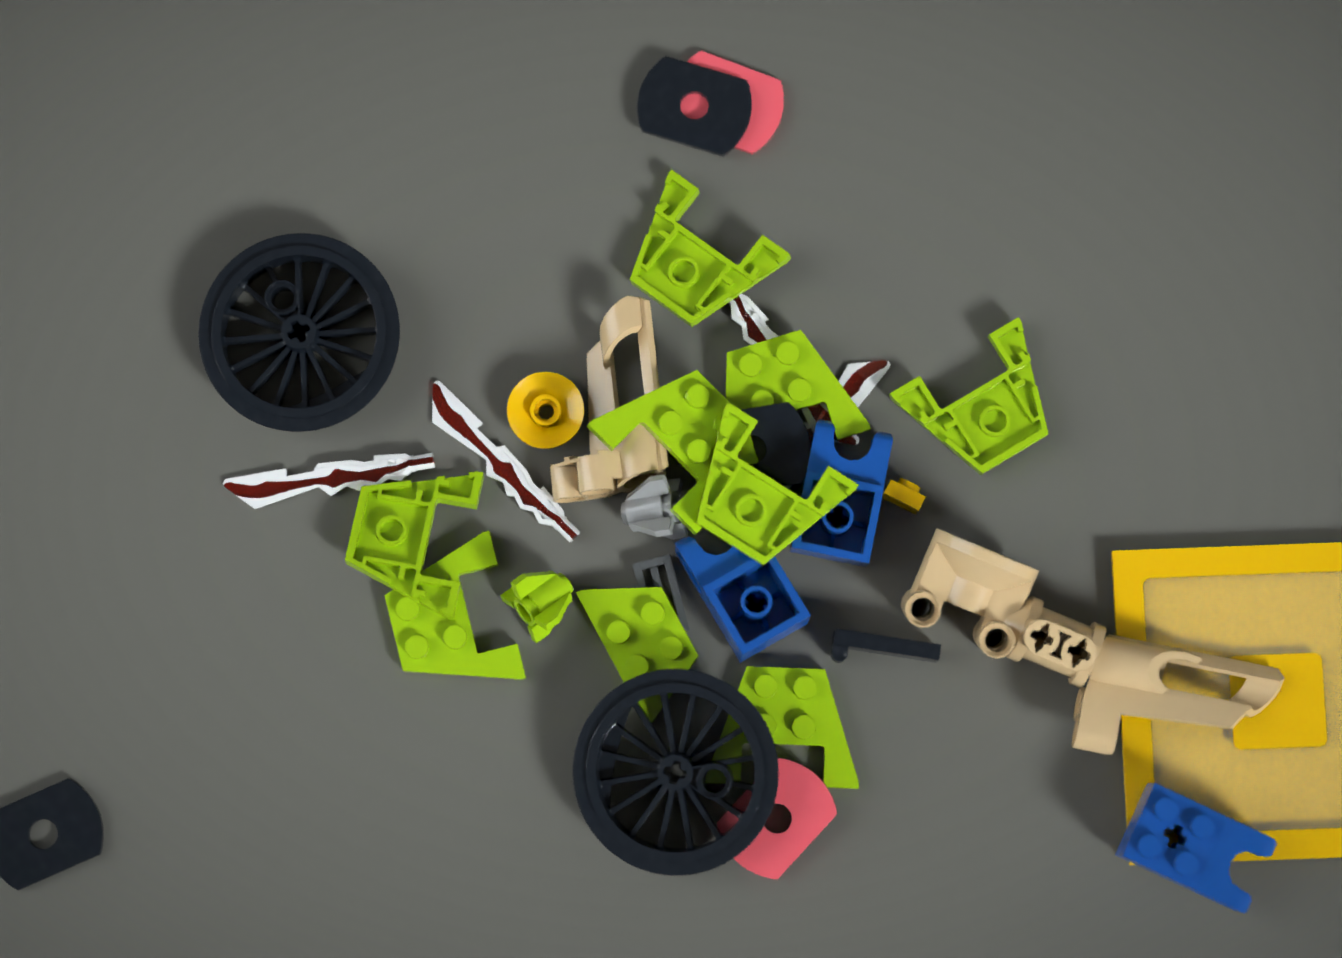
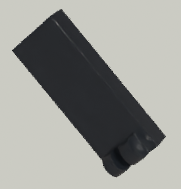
M835 629L831 646V659L836 663L843 662L847 658L849 649L936 663L940 658L941 644Z

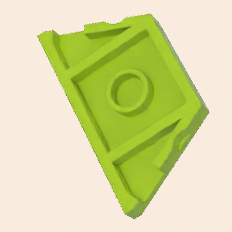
M663 587L586 589L576 592L623 682L641 674L657 670H690L699 658L696 648L679 620ZM667 693L668 699H669L674 693ZM658 694L639 701V704L653 723L663 708L661 696Z

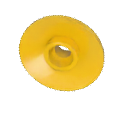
M537 372L523 378L512 390L507 403V418L515 435L527 445L539 449L556 448L570 441L579 431L584 419V402L578 388L565 376L554 372ZM543 406H550L554 410L551 418L543 419L539 416V411Z

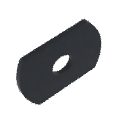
M668 56L659 60L648 72L641 85L637 104L639 126L642 133L721 157L730 153L741 141L748 128L752 109L751 92L747 80ZM689 94H700L708 102V111L700 119L687 118L681 111V102Z
M789 402L742 409L743 412L758 421L750 435L760 437L766 445L765 457L758 463L748 464L783 486L802 483L810 456V439L804 421L796 409Z
M68 778L0 808V877L11 887L21 890L101 855L104 840L101 814L92 797L82 786ZM43 819L54 823L58 831L56 842L47 849L36 847L30 838L32 826Z

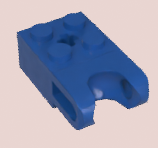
M819 419L814 428L801 498L807 499L828 466L857 483L858 487L827 513V515L832 516L833 510L840 511L841 518L847 520L846 526L841 524L839 528L831 527V522L824 515L791 542L790 552L866 567L870 561L893 437L891 433L877 432L871 440L867 455L859 460H847L841 457L834 448V424L830 421Z
M690 536L675 542V553L740 663L808 624L811 615L775 556L762 566L734 547H731L726 553L713 555L706 553L696 540ZM752 599L755 604L762 602L764 606H762L761 612L749 611L747 609L748 600Z
M1147 783L1115 855L1231 910L1247 913L1252 898L1249 893L1241 890L1232 882L1229 875L1230 862L1237 854L1242 852L1270 857L1277 846V842L1275 839L1157 783ZM1175 827L1179 839L1177 843H1172L1171 847L1167 845L1169 839L1164 836V831L1166 829L1173 830Z

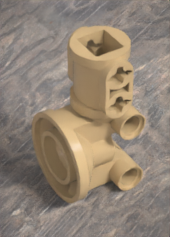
M938 528L935 530L911 589L906 591L901 599L903 614L910 623L917 627H929L936 623L940 617L944 601L980 615V620L973 629V639L977 647L986 655L997 659L1006 656V658L1015 662H1019L1024 658L1069 677L1068 683L1078 688L1083 687L1089 678L1106 635V626L1093 622L1088 626L1043 607L1044 600L1034 596L1028 598L1039 570ZM918 598H928L930 602L928 612L922 616L912 615L911 606L913 602ZM992 629H1001L1002 638L1000 642L995 646H986L985 637L987 633ZM1033 630H1042L1045 632V636L1043 639H1033L1030 636ZM1078 645L1081 647V651L1079 654H1070L1067 652L1069 646Z

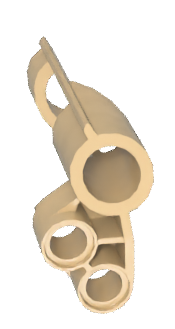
M626 296L615 303L606 313L600 325V341L587 353L589 423L593 419L619 407L613 349L619 341L632 333L638 334L644 395L660 388L650 301L645 298ZM638 425L612 451L589 430L590 455L580 457L567 456L564 457V462L554 465L550 464L553 502H579L606 498L620 492H631L650 476L666 475L665 469L669 467L667 450L642 425Z
M1109 634L1104 639L1087 686L1081 687L1078 690L1073 717L1075 725L1072 736V748L1104 755H1113L1121 715L1233 729L1244 717H1253L1264 710L1280 692L1285 677L1278 668ZM1167 662L1246 678L1243 686L1230 700L1169 689L1163 684Z

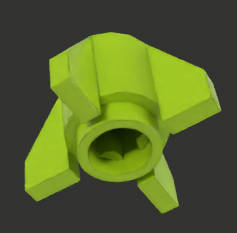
M553 571L523 573L510 582L512 585L510 589L500 595L502 601L513 609L515 608L522 620L528 624L527 628L532 641L535 643L540 642L550 634L552 628L561 621L568 605L572 602V584L562 573L556 574Z

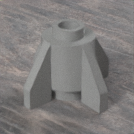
M665 474L650 476L628 493L625 502L621 504V517L624 524L629 525L633 532L640 531L655 537L662 536L672 540L687 537L688 530L686 526L670 511L680 500L679 496L681 495L683 485L681 478L667 480Z

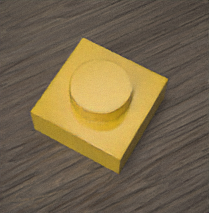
M899 478L898 482L890 479L882 498L916 515L926 496L919 493L921 488L918 485Z

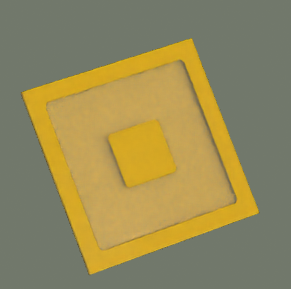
M1342 542L1111 551L1116 636L1278 668L1285 677L1280 692L1274 700L1257 715L1244 717L1233 729L1121 715L1126 827L1132 818L1146 784L1157 783L1275 839L1277 842V846L1270 857L1242 852L1237 854L1231 862L1342 858ZM1169 662L1166 663L1163 676V684L1169 689L1223 700H1230L1240 690L1246 680L1243 677ZM1175 827L1173 830L1166 829L1164 831V836L1169 839L1167 844L1169 847H1171L1172 843H1177L1179 839Z

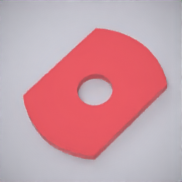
M704 51L696 53L687 61L688 63L747 80L752 100L751 117L748 128L735 149L751 155L756 153L772 138L780 124L784 105L781 80ZM689 94L682 100L680 108L687 118L700 119L707 113L709 105L702 95Z
M778 758L779 779L774 804L784 805L790 811L792 820L789 828L784 832L774 833L764 825L754 841L734 858L747 870L770 879H779L837 815L834 799L822 779L806 766L785 758ZM746 790L733 805L739 810L745 811L750 802L752 791ZM727 811L717 822L720 832H727L736 824L738 817Z

